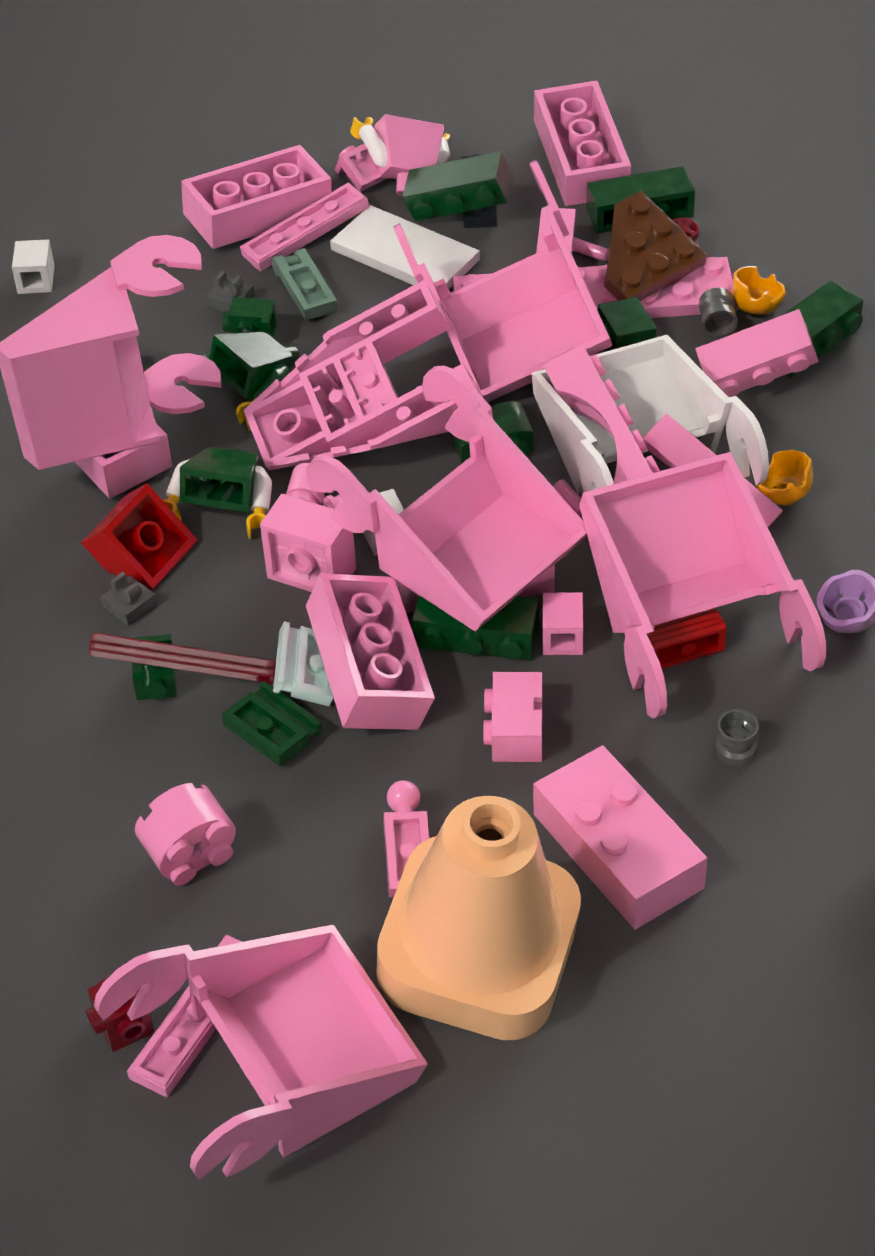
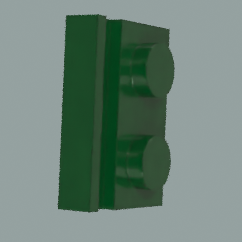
M265 681L260 684L259 690L255 693L250 691L221 714L222 723L225 727L278 766H282L307 746L312 736L315 734L319 736L322 733V722L282 693L273 692V687Z

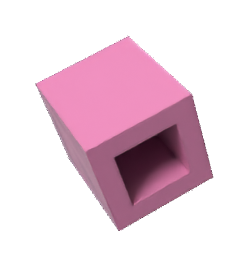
M543 593V655H583V593Z

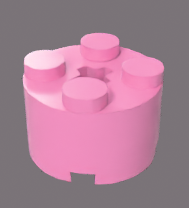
M192 783L181 784L169 789L149 804L152 812L144 821L140 815L136 822L135 834L161 874L165 878L171 879L176 886L187 884L195 877L196 871L209 864L213 866L224 864L234 853L231 844L235 838L236 828L209 788L201 784V788L197 789Z

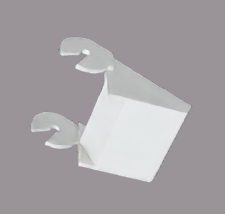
M668 335L597 354L606 372L605 375L601 376V379L604 382L610 378L620 397L614 403L616 406L624 404L634 423L628 426L630 432L638 429L643 438L667 413L693 436L699 437L701 442L715 453L724 425H726L729 449L742 476H750V462L755 484L760 485L765 482L769 472V458L765 437L758 420L737 396L728 397ZM545 369L532 372L533 394L577 494L614 484L607 463L617 461L614 438L599 424L584 416L575 414L558 395Z

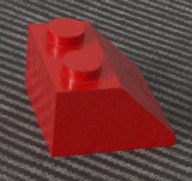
M147 483L125 495L83 539L81 544L107 572L116 576L124 572L127 577L130 575L146 588L152 590L198 539Z

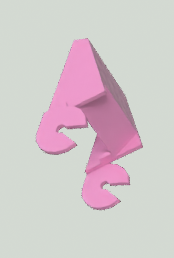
M536 160L529 164L548 205L543 210L551 229L542 233L547 249L450 293L444 278L433 282L425 263L420 265L417 263L401 224L393 226L417 283L425 280L439 301L451 329L447 330V334L461 364H464L476 382L487 403L532 383V372L545 369L543 364L583 344L589 356L612 346L610 337L564 237L569 235V232Z
M170 235L150 236L137 242L112 259L109 269L0 342V369L24 458L38 470L161 441L151 406L160 412L170 414L191 413L205 407L204 402L184 386L175 385L176 383L186 381L190 385L222 388L220 370L213 361L201 355L190 353L173 354L160 360L143 372L136 337L139 335V330L126 290L129 289L135 294L149 297L168 296L184 290L183 283L162 268L154 266L162 263L167 265V267L202 270L201 253L193 243L182 237Z
M444 365L434 366L423 377L422 389L425 400L444 403L453 400L458 405V409L453 412L444 428L455 437L469 442L471 457L400 514L396 513L376 489L369 493L348 468L340 461L327 455L317 456L307 466V480L312 491L327 493L337 491L343 499L338 502L330 517L339 526L352 533H363L367 529L375 533L380 570L476 632L583 541L587 532L584 521L493 420L492 407L469 381L455 369Z
M731 452L583 492L579 506L613 633L625 634L624 656L633 691L640 689L645 679L644 691L648 716L654 719L666 713L667 689L663 671L647 633L654 631V625L753 596L781 592L779 609L787 643H795L802 630L803 668L808 671H814L823 667L826 659V639L819 614L802 579L792 578Z
M334 925L193 951L189 944L151 951L137 956L119 967L104 981L95 995L94 1007L104 1021L137 993L127 1012L132 1021L149 1014L166 1003L180 990L186 979H188L194 1016L198 1020L208 1014L265 1105L232 1117L217 1127L199 1144L192 1154L190 1168L198 1180L202 1179L230 1154L231 1156L222 1169L226 1178L245 1170L260 1160L277 1143L279 1152L284 1158L415 1084L428 1065Z

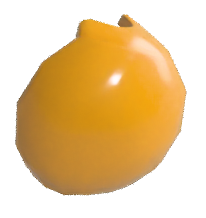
M756 266L742 267L734 272L732 296L736 306L750 314L765 315L775 312L784 303L786 297L785 286L776 280L774 274H771L768 278H762Z
M797 450L775 452L769 465L767 479L763 484H755V487L776 505H792L810 492L814 477L812 460L805 452Z

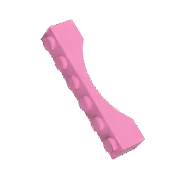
M581 344L543 364L556 392L575 414L584 416L599 424L614 438L617 451L614 484L660 471L652 455L644 458L642 452L647 450V447L638 429L630 432L628 426L634 423L625 405L616 406L614 403L620 397L610 378L604 382L601 379V376L605 375L606 372L597 354L589 357L585 347Z

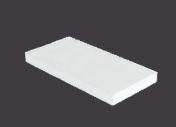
M371 205L330 240L332 251L412 285L417 284V281L393 227L399 223L410 242L417 263L419 265L425 263L433 282L444 278L448 289L453 286V276H464L480 261V250Z

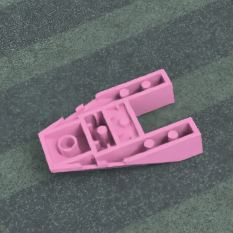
M425 280L326 332L322 336L324 341L308 356L304 353L295 362L296 368L281 382L276 379L243 410L265 466L269 471L309 463L317 456L327 455L333 458L449 432L444 427L453 412L458 409V405L453 400H450L448 403L426 401L422 385L398 398L384 366L385 363L451 329L439 301ZM464 364L453 368L465 377L482 396L476 382Z

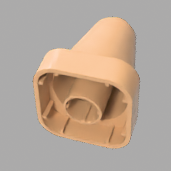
M479 796L468 799L457 805L449 813L437 836L423 841L410 854L382 927L377 946V983L384 997L395 1007L415 1015L500 1040L526 1038L537 1032L546 1023L551 1013L575 937L581 895L576 881L564 868L545 860L535 823L521 806L511 800L497 796Z

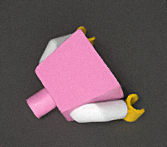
M385 114L373 127V119L371 117H367L365 123L358 121L357 117L353 118L350 130L351 135L357 139H362L374 163L379 166V174L382 177L397 180L396 194L400 197L403 196L409 170L445 163L450 158L447 143L450 135L447 133L443 135V124Z

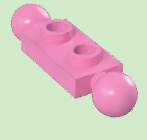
M407 780L395 782L387 792V803L394 811L384 812L383 819L389 897H394L412 851L420 843L429 839L427 811H414L420 803V791L414 783Z

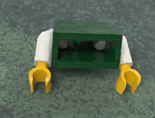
M209 447L193 458L182 461L176 466L166 491L168 499L163 501L181 521L182 517L177 506L179 501L249 512L251 509L254 513L250 514L246 520L247 536L251 539L252 530L260 527L261 522L266 516L265 513L269 512L272 480L265 469L258 466V455L255 453L245 452L241 449L228 450Z

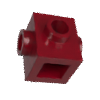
M104 978L97 985L87 989L92 1007L85 1010L94 1033L96 1035L103 1033L114 1053L153 1034L154 1029L150 1013L132 1021L127 1015L137 993L103 1021L94 1007L95 995L107 979Z

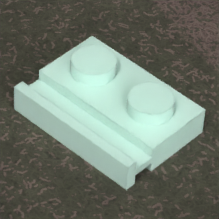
M284 621L279 631L273 692L279 693L280 690L291 692L290 697L329 707L334 697L313 629L301 626L300 629L289 627V622Z

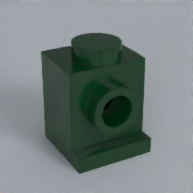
M233 297L229 311H224L222 319L223 331L230 332V334L264 332L274 339L278 327L275 300Z
M171 634L135 638L173 644ZM132 662V677L137 700L177 696L176 669Z

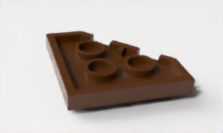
M639 191L615 204L604 287L617 300L637 297L641 301L704 266L708 255L642 191Z

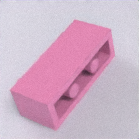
M799 309L695 348L702 371L728 397L736 396L740 391L756 385L769 384L775 378L791 372L804 371L810 365L819 362Z

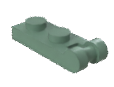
M305 248L294 251V255L284 257L279 255L271 258L275 275L282 280L305 321L338 311L335 296Z

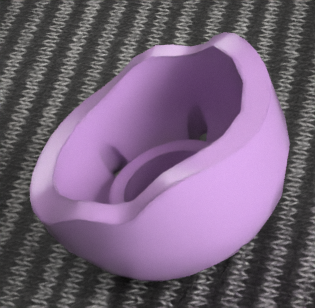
M850 570L843 574L832 576L824 583L817 595V608L821 619L828 628L838 633L852 634L868 629L875 622V579L871 575L861 570Z

